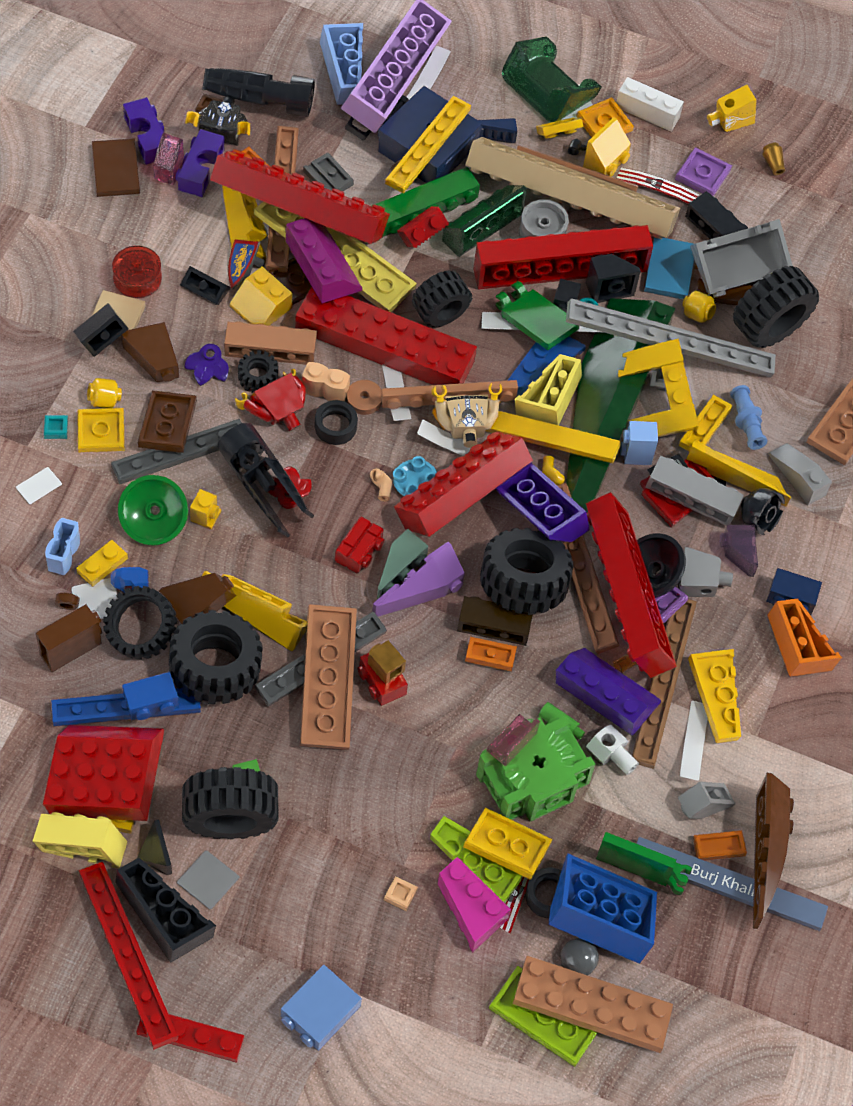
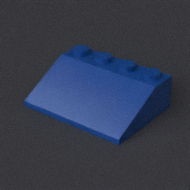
M567 854L551 904L549 925L640 964L654 945L657 892L571 854Z

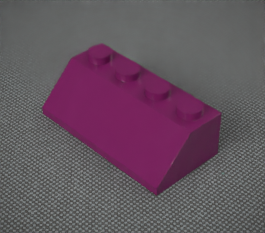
M306 218L286 224V243L321 303L362 291L361 284L326 226Z

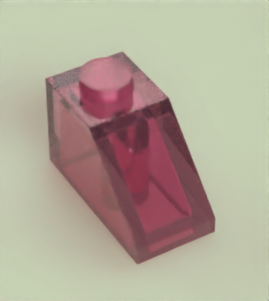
M166 133L161 135L153 164L155 179L163 183L175 184L177 170L183 167V139Z

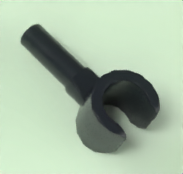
M573 139L569 145L568 153L578 155L580 150L586 151L587 146L582 144L579 139Z

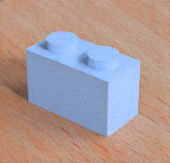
M629 422L628 429L623 432V442L620 443V455H624V464H652L658 443L657 422Z

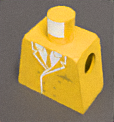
M744 85L717 100L716 112L707 115V120L711 127L721 124L723 130L728 132L755 124L756 98L748 85Z

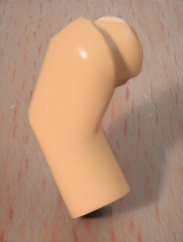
M375 468L370 472V478L380 489L378 499L384 502L389 501L392 480L382 470Z

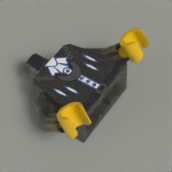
M224 96L222 102L213 100L208 107L203 108L198 113L188 111L186 114V124L192 123L195 127L199 125V130L202 129L224 136L225 144L238 146L240 134L250 136V123L246 116L241 113V107L234 104L235 99Z

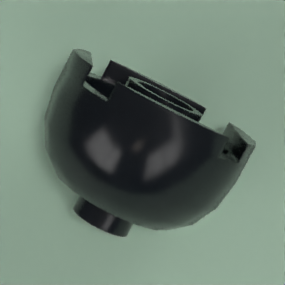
M760 488L744 497L741 503V515L745 525L762 536L765 535L764 532L766 530L771 532L783 514L780 506L781 503L785 504L784 496L772 489Z

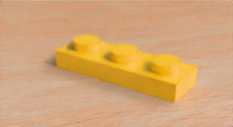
M713 394L697 417L698 429L687 431L680 440L679 446L690 451L694 440L707 445L730 413L733 405Z

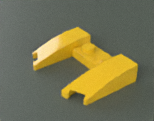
M679 338L623 353L622 357L627 359L624 370L618 371V378L661 368L670 410L629 420V422H657L658 437L698 429L699 424L692 402Z

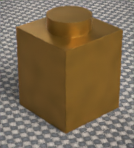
M387 640L383 644L378 643L370 649L368 664L381 680L387 684L405 672L406 660Z

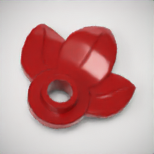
M292 466L284 468L301 497L307 496L312 488L311 480L300 479L298 471ZM272 477L277 485L273 491L270 490L268 493L278 498V502L282 507L286 509L296 507L297 504L292 497H286V495L290 494L279 479Z

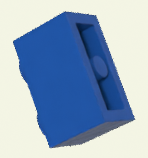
M170 672L122 685L123 696L131 721L136 719L145 720L151 715L158 713L166 714L179 708L178 695Z

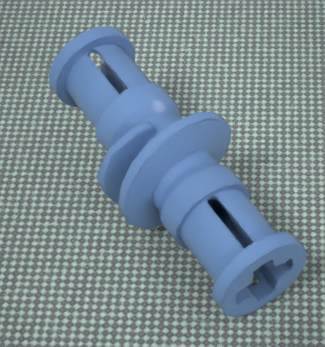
M740 385L733 388L730 392L731 398L735 400L738 412L735 417V424L746 433L748 447L752 450L763 448L768 441L761 430L762 419L760 416L762 415V410L760 407L754 406V403L751 401L749 387Z

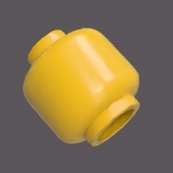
M694 291L687 295L682 303L685 316L700 323L712 319L716 312L714 299L700 291Z
M95 378L92 383L88 384L87 400L91 401L92 406L113 408L117 401H121L122 389L118 388L115 380Z

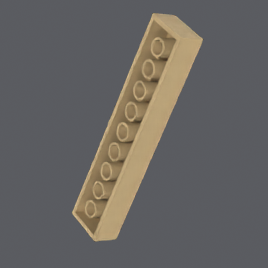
M484 137L472 142L465 164L471 167L470 171L491 174L490 178L497 181H502V179L510 181V185L516 188L527 187L531 193L542 196V193L549 195L550 199L555 202L562 203V200L566 201L574 209L582 210V208L590 210V214L602 217L604 215L610 217V221L622 225L624 222L631 225L630 227L648 225L649 232H651L650 235L658 239L667 238L672 233L680 208Z

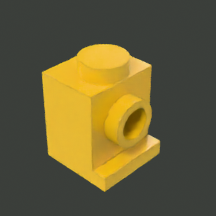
M200 489L190 506V521L212 530L221 513V509L217 505L216 495Z

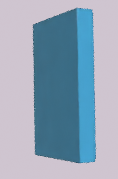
M654 237L644 292L684 299L689 292L694 263L690 246L694 243Z

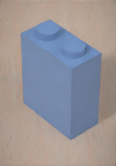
M323 965L281 1008V1021L288 1029H295L301 1035V1040L308 1047L314 1046L319 1051L361 1007L362 998L329 968Z

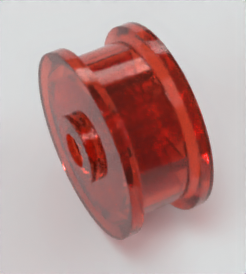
M129 246L119 251L113 259V282L116 289L123 295L131 298H144L156 292L162 282L161 261L152 249L144 246Z

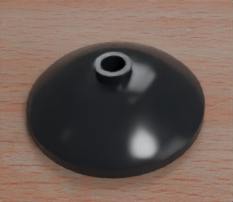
M661 533L645 535L637 539L654 596L657 598L670 592L679 583L685 571L686 556L682 546L673 537Z

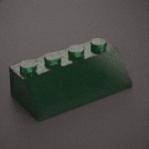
M507 185L501 190H496L491 197L481 200L476 207L470 211L463 212L455 221H450L449 225L443 228L442 242L458 257L462 256L474 248L477 242H483L522 215L527 187L524 185Z

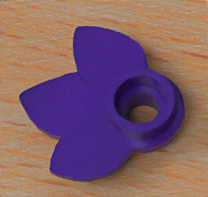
M215 344L204 345L199 352L190 354L185 361L184 368L194 370L195 379L200 386L207 383L213 376L225 382L229 373L228 363L221 358V350ZM213 351L215 354L212 357H208L206 353Z

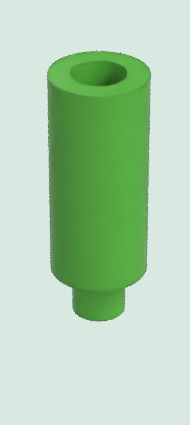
M547 702L538 716L548 722L552 718L558 717L560 719L567 714ZM567 715L571 722V732L580 740L584 736L585 731L579 728L580 723Z

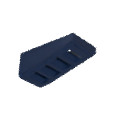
M516 118L478 120L483 123L482 128L484 129L480 131L479 138L484 137L494 141L516 143Z

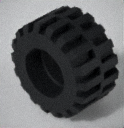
M447 270L425 280L413 294L412 304L428 327L436 328L449 324L459 318L469 308L473 295L458 273L453 270Z

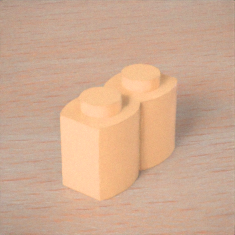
M308 362L302 374V382L306 387V394L324 397L328 401H345L350 386V375L339 369H328L320 363Z

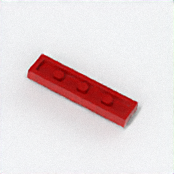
M169 1014L178 1035V1040L169 1044L237 1063L244 1035ZM140 1019L136 1034L148 1038Z

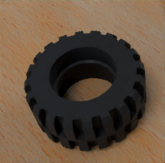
M784 266L781 269H776L771 274L765 275L762 280L757 281L751 289H748L744 297L738 301V305L733 313L734 324L753 346L759 348L773 346L775 343L781 342L785 337L793 334L797 328L799 329L803 325L805 320H808L819 302V292L799 268Z
M513 528L510 532L506 530L501 532L499 536L493 537L485 548L480 572L481 586L495 604H501L502 608L508 611L509 609L515 610V613L519 614L527 612L528 615H534L536 612H540V614L549 611V608L552 610L566 598L573 572L572 556L568 549H565L566 547L561 541L548 539L540 530L533 531L531 528H524V530ZM516 568L528 569L536 573H526Z
M209 610L206 614H203V612L196 613L194 618L190 616L183 621V625H178L174 635L171 637L168 664L169 672L174 679L176 687L178 689L183 688L182 693L190 697L192 695L194 700L201 703L202 700L208 701V704H215L216 702H221L222 704L230 703V699L236 701L243 697V693L248 694L259 679L263 651L260 636L256 630H253V626L248 621L243 622L242 617L236 614L232 616L227 611L216 613V610ZM218 648L231 653L236 660L225 666H210L198 660L195 654L204 649Z
M241 767L207 769L205 772H197L194 776L191 775L183 784L182 822L194 834H201L203 837H213L214 839H245L269 832L278 822V784L270 775H266L262 771L257 772L249 768L241 769Z

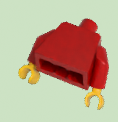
M291 369V373L286 374L284 371L283 377L254 391L250 396L251 399H248L247 393L243 392L241 394L243 400L235 398L238 409H246L251 414L265 422H270L272 425L284 421L288 430L292 431L301 425L295 414L304 407L306 387L296 376V370Z

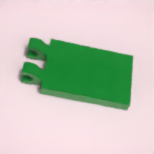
M520 281L511 285L515 289L511 296L517 299L513 303L503 291L496 295V298L500 301L495 306L502 310L501 316L546 350H550L579 330V325L566 322V312L534 289L528 292Z
M608 832L604 834L596 857L597 860L663 886L668 884L676 895H682L684 891L677 884L686 886L688 882V877L680 873L690 875L692 867L689 865L676 863L677 859Z

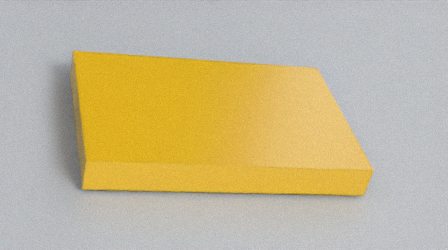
M485 807L467 837L463 848L531 880L548 851L552 839Z

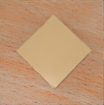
M103 290L93 315L109 303L127 325L128 330L137 328L145 308V301Z

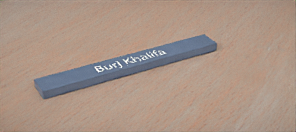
M642 837L638 838L637 844L677 859L676 863L692 867L690 875L680 873L688 877V883L753 906V878ZM777 887L766 912L820 931L828 906Z

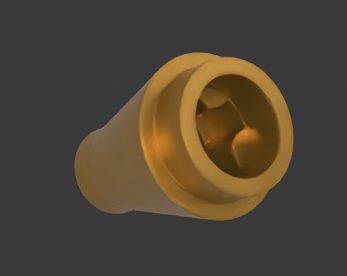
M777 142L764 146L762 156L773 171V174H783L786 170L782 147Z

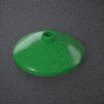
M146 475L135 479L124 489L118 503V517L122 528L132 539L146 545H161L173 540L183 530L188 518V502L184 492L179 485L164 476ZM154 506H158L160 509L157 515L152 513Z

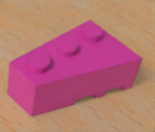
M458 857L439 873L437 884L450 910L453 911L459 923L458 926L464 933L473 953L508 920L511 909Z

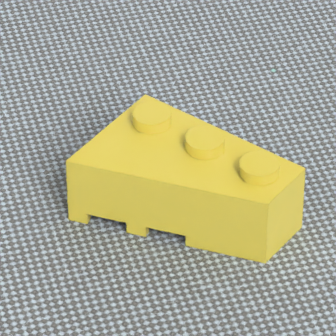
M559 354L542 371V375L535 382L532 381L528 385V389L521 396L518 395L515 398L516 415L559 425L582 377L581 360Z
M57 812L41 814L33 838V842L42 852L72 859L74 855L89 857L88 862L94 864L97 863L98 859L112 863V868L117 869L121 866L128 842L111 820L106 817L98 816L95 819L87 818L80 814H75L73 817Z

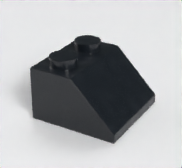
M613 254L592 257L586 278V286L590 297L597 303L610 301L611 298L622 299L635 296L641 272L640 268Z

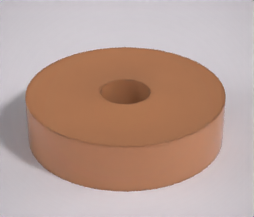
M358 380L349 386L346 401L352 405L357 414L369 415L381 407L382 390L373 381Z

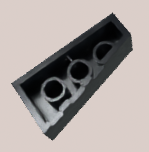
M139 857L117 869L116 885L170 963L214 937L216 925L210 919L207 920L193 904L187 903L176 889L170 888L163 881V878Z

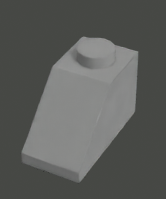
M698 782L678 797L683 813L690 819H703L735 805L724 783Z

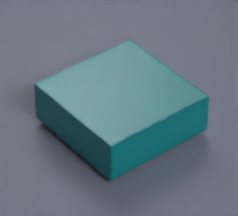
M45 415L44 439H67L68 415Z

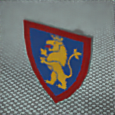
M234 240L228 265L231 289H234L244 278L250 276L253 265L264 267L265 260L256 256L260 242Z

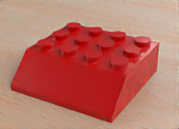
M68 725L56 739L43 806L49 814L57 812L73 817L75 814H80L87 818L95 819L98 816H102L110 820L147 821L164 729Z

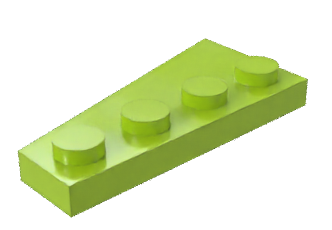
M443 816L432 831L430 839L451 860L458 857L506 903L524 876L463 848L471 831Z

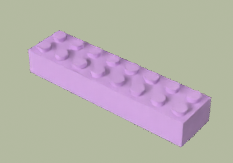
M416 0L346 99L341 109L376 133L452 21L424 0Z

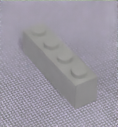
M661 455L646 484V488L726 526L730 525L744 496L735 488L726 487L711 477H705L694 469L686 468L676 463L673 459L665 458Z

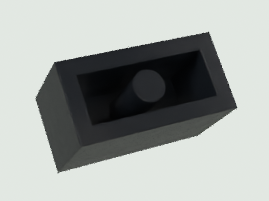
M107 303L73 332L92 356L95 357L129 328L110 304Z

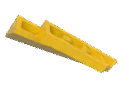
M222 185L231 248L235 239L260 242L266 238L267 233L263 221L254 215V209L258 207L256 199ZM260 243L256 256L265 260L266 254Z
M694 440L687 460L706 467L710 475L750 492L760 488L772 489L784 496L785 504L781 503V505L787 507L791 496L785 492L777 476L715 451L700 441Z
M204 571L202 576L211 573H209L208 571ZM222 574V577L227 576L233 583L234 587L232 590L236 594L224 607L242 617L243 620L248 621L252 626L288 650L293 651L307 630V621L289 614L292 604L234 576Z

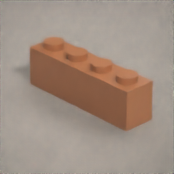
M239 321L227 322L224 352L225 356L243 358L245 354L250 356V351H254V354H257V350H261V354L264 355L266 351L269 353V357L273 355L275 357L274 361L277 360V362L307 365L308 362H314L317 331L306 328L295 329L286 326L276 327L264 324H247Z

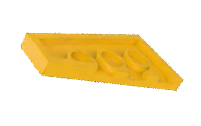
M734 649L691 654L688 658L716 743L737 741L741 737L739 708H737L736 702L738 697L737 688H735L736 669L733 666Z

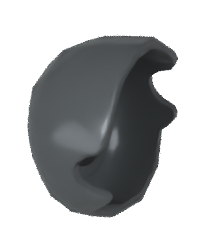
M580 938L570 940L564 945L560 953L561 965L563 968L588 976L599 963L597 948L592 943Z

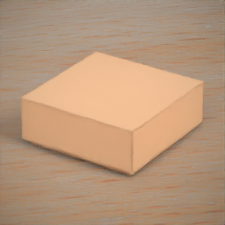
M395 876L384 897V901L407 911L418 887Z

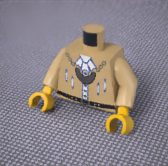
M492 383L489 385L488 391L491 394L489 399L488 394L445 396L447 393L445 385L441 386L442 394L438 395L436 393V386H434L431 392L437 398V401H435L437 420L447 431L451 432V436L454 439L463 438L465 447L471 448L477 445V438L484 437L485 430L491 429L498 417L500 401L498 395L502 392V385H499L498 393L492 392Z

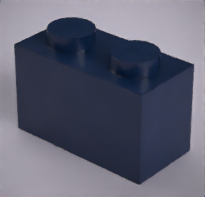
M777 568L766 602L774 605L777 601L799 599L808 613L812 615L822 582Z

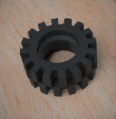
M257 350V354H254V351H250V356L245 354L243 359H240L238 380L242 387L245 386L246 391H249L251 388L253 393L278 379L277 360L274 361L275 357L273 355L269 357V353L266 351L264 355L261 354V350ZM253 368H263L267 373L263 376H253L250 374V370Z

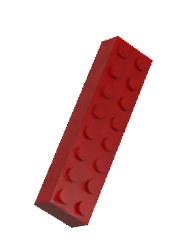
M236 149L217 155L210 178L213 182L369 244L378 241L383 236L390 214L384 212L385 208L381 206H369L364 204L365 201L358 197H352L351 199L344 196L345 193L341 190L332 189L331 191L324 188L325 185L317 181L308 182L300 174H288L280 166L272 165L271 167L265 165L264 160L256 157L250 159L244 156V152Z
M648 225L590 230L586 232H569L556 235L548 234L536 237L528 236L517 239L507 238L497 241L487 240L477 242L473 270L478 290L508 287L517 281H520L523 285L556 282L560 281V278L565 280L587 278L590 260L597 255L613 254L639 267L640 273L648 270L653 243Z
M311 287L295 315V329L306 328L317 331L316 339L431 385L463 384L475 362L477 346L348 295L321 303Z
M611 492L586 503L588 522L594 529L591 534L595 543L599 545L600 550L597 551L601 563L606 568L603 570V574L612 588L609 590V594L617 605L615 613L618 620L623 624L621 633L624 640L629 644L627 653L630 660L636 662L640 671H645L650 678L677 667L628 511Z

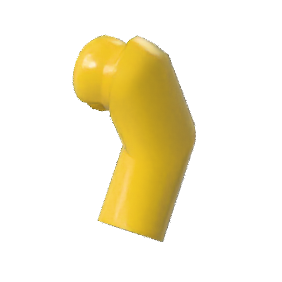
M544 456L542 473L557 486L563 484L565 477L554 468V457Z

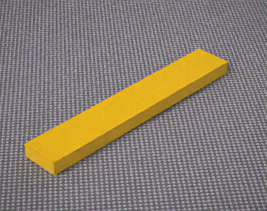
M453 96L385 179V184L404 194L469 113L471 105Z
M498 411V417L491 429L485 430V432L489 433L500 432L522 437L525 442L609 463L614 462L621 446L619 440Z

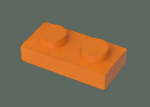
M470 637L465 662L512 672L517 646Z

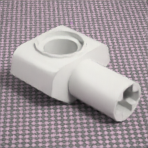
M612 725L604 727L586 746V749L603 765L612 760L626 775L632 773L639 764L624 749L628 740ZM608 741L612 746H605L602 742Z

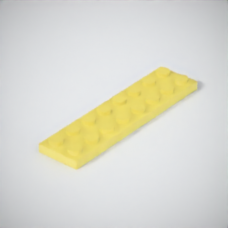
M262 202L254 209L256 217L285 238L286 224L304 219V217L266 202ZM326 227L362 286V291L358 293L378 308L392 312L416 288V282L357 238Z

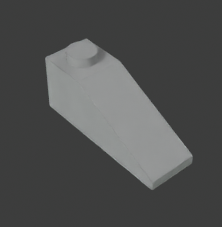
M788 443L769 452V457L807 505L827 495L832 481L817 463Z

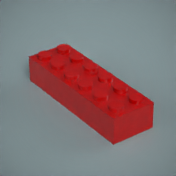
M493 432L481 444L471 447L470 452L456 458L452 465L438 471L434 478L420 484L418 489L412 494L402 497L394 508L406 530L409 529L412 532L430 537L533 460L522 437Z

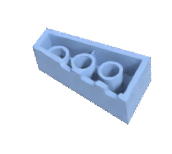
M363 23L323 25L320 46L337 105L344 104L362 78Z

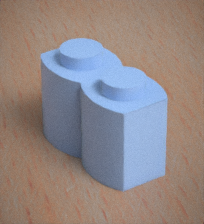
M61 518L54 527V538L48 543L45 555L48 571L65 575L71 568L72 555L79 548L80 533L78 522Z

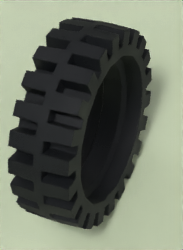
M133 586V590L127 588L124 590V594L119 592L116 595L118 599L116 601L112 599L110 601L111 608L107 607L105 610L107 617H103V622L106 624L103 626V630L107 634L105 635L107 640L117 651L132 659L142 660V657L149 659L152 658V654L157 656L160 654V649L165 650L168 647L166 643L171 641V635L175 633L176 627L174 625L177 624V618L174 616L176 612L172 604L157 590L143 586V588ZM136 602H152L158 606L161 612L162 622L158 632L151 640L144 644L133 645L125 642L119 633V622L122 614L129 606Z

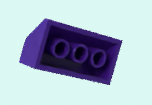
M529 463L495 488L499 494L550 540L573 542L590 530L586 511L532 463Z
M586 648L570 653L556 669V684L631 736L636 733L661 703V699Z

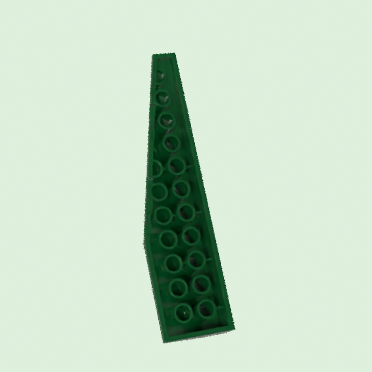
M611 298L607 305L608 309L666 325H671L675 312L674 307L655 300ZM595 332L581 363L582 377L578 383L573 429L621 442L623 432L627 428L651 372L647 371L618 378V371L624 370L627 359L622 357V355L632 350L650 346L649 344L605 332ZM570 453L566 484L568 485L571 498L588 513L586 503L597 498L611 463Z

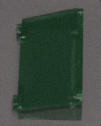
M547 36L515 42L503 66L502 77L510 87L547 121L556 122L562 120L598 95L602 86L594 79H585L579 86L554 63L557 48Z

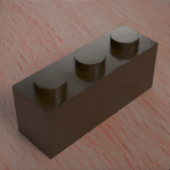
M464 596L457 632L527 646L533 615H528L527 612H522V614L515 613V610L511 609L508 611L502 608L501 604L497 605L494 602L482 600L476 596Z

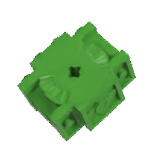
M567 715L560 719L558 717L552 718L546 725L541 717L535 720L528 719L521 723L520 727L502 731L497 737L495 748L489 747L481 753L476 776L480 783L484 782L500 809V815L513 820L526 814L531 822L572 803L576 790L590 783L595 762L591 756L586 757L570 730L571 722Z

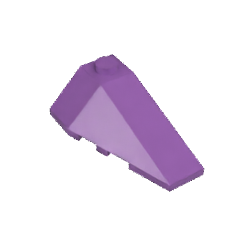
M447 542L424 559L426 562L424 566L418 571L412 569L407 573L408 576L404 579L401 586L395 584L373 603L372 612L374 611L379 617L444 597L450 592H457L463 585L464 571L452 545Z

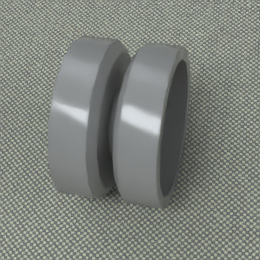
M551 200L531 202L522 212L519 238L546 236L548 234H566L569 223L567 212L561 205Z

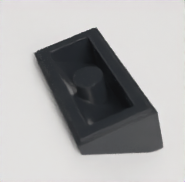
M189 266L180 286L216 305H219L231 288Z

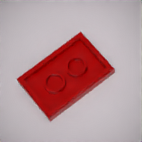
M687 458L684 460L686 465L697 473L713 478L703 466L689 461ZM648 488L641 493L645 500L671 528L694 511Z

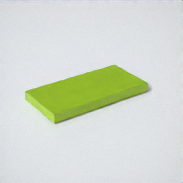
M517 966L490 1004L489 1009L575 1067L598 1032L512 1004L522 972V968Z

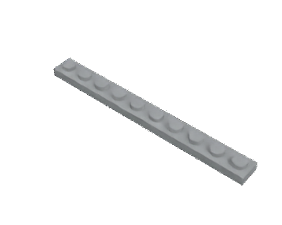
M570 299L568 301L566 322L649 345L679 338L682 354L770 378L775 374V354L579 300Z

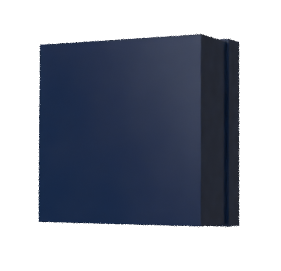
M423 86L378 129V152L394 163L401 160L448 101L426 86ZM467 114L417 178L428 183L450 174L469 155L472 142L479 138L483 123Z

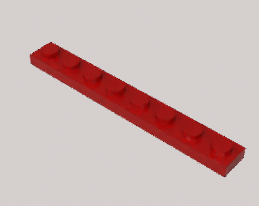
M103 861L79 870L81 880L153 1050L177 1041L178 1035Z

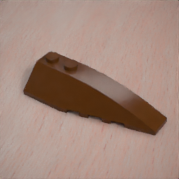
M768 772L756 795L753 929H758L776 892L787 855L789 834H792L794 825L793 820H790V813H792L794 799L790 798V788L774 774Z

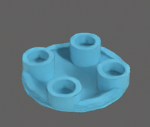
M416 456L394 469L393 484L401 495L412 494L418 489L420 484L434 478L437 471L423 457Z

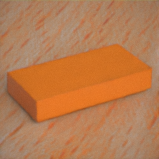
M742 830L693 836L696 857L701 860L744 857L747 854Z

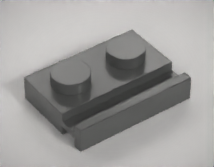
M329 153L315 159L310 165L303 166V172L311 181L323 183L325 185L324 188L331 191L332 189L345 191L354 185L352 177Z

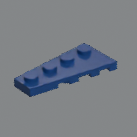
M569 336L550 350H546L535 342L507 381L517 380V396H521L528 389V385L532 381L535 382L542 375V371L559 354L574 358L585 351L586 345Z

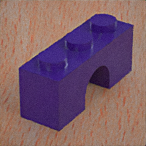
M147 97L123 104L124 119L130 132H146L137 135L138 149L145 165L170 158L171 140L169 136L164 135V126L161 120H157L155 106L150 105Z
M200 129L197 137L194 136L191 141L190 152L185 153L183 167L177 170L175 180L178 181L179 191L203 197L210 182V168L204 167L202 164L210 163L215 165L217 155L223 154L225 147L224 136Z

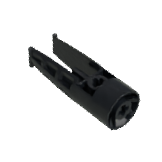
M205 68L202 90L263 106L268 105L269 102L286 105L287 114L308 118L313 102L315 79L293 75L289 83L273 80V75L235 69Z
M241 423L236 425L220 438L217 446L219 451L279 533L287 538L290 536L273 508L254 483V481L258 480L266 493L270 490L273 491L277 483L268 472L269 469H272L301 511L310 518L314 517V514L308 510L292 480L253 424ZM264 451L268 458L261 456ZM239 468H244L247 472L242 474Z

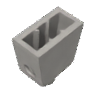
M685 547L686 567L678 583L679 590L688 597H714L718 585L731 587L733 573L720 571L721 559L719 557Z

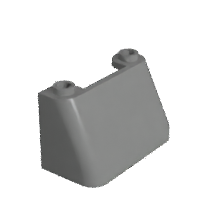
M780 219L690 246L708 295L713 294V298L725 295L726 289L763 279L765 275L771 274L774 270L781 269L784 266H793Z

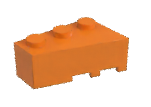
M799 599L777 601L767 614L790 677L832 671L842 659L839 652L835 653L827 641L829 639L826 635H822L816 628L814 619Z

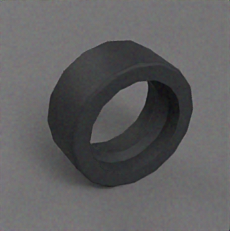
M332 400L325 402L317 409L314 427L317 436L327 444L341 445L349 442L355 436L358 417L352 405L345 401ZM332 414L343 415L349 420V426L341 431L329 430L323 425V419Z
M552 867L542 868L536 871L533 878L528 881L525 893L526 902L531 911L540 917L549 919L551 906L538 901L535 895L536 886L539 882L545 880L558 883L562 871L560 869Z

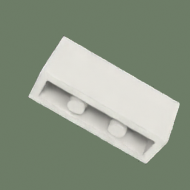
M627 77L618 92L616 103L621 110L672 132L680 118L684 101Z

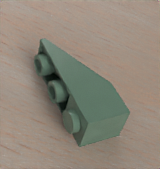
M409 529L401 534L391 545L378 586L377 600L395 584L404 581L408 576L407 573L412 569H415L417 566L421 567L425 563L424 559L428 554V545Z

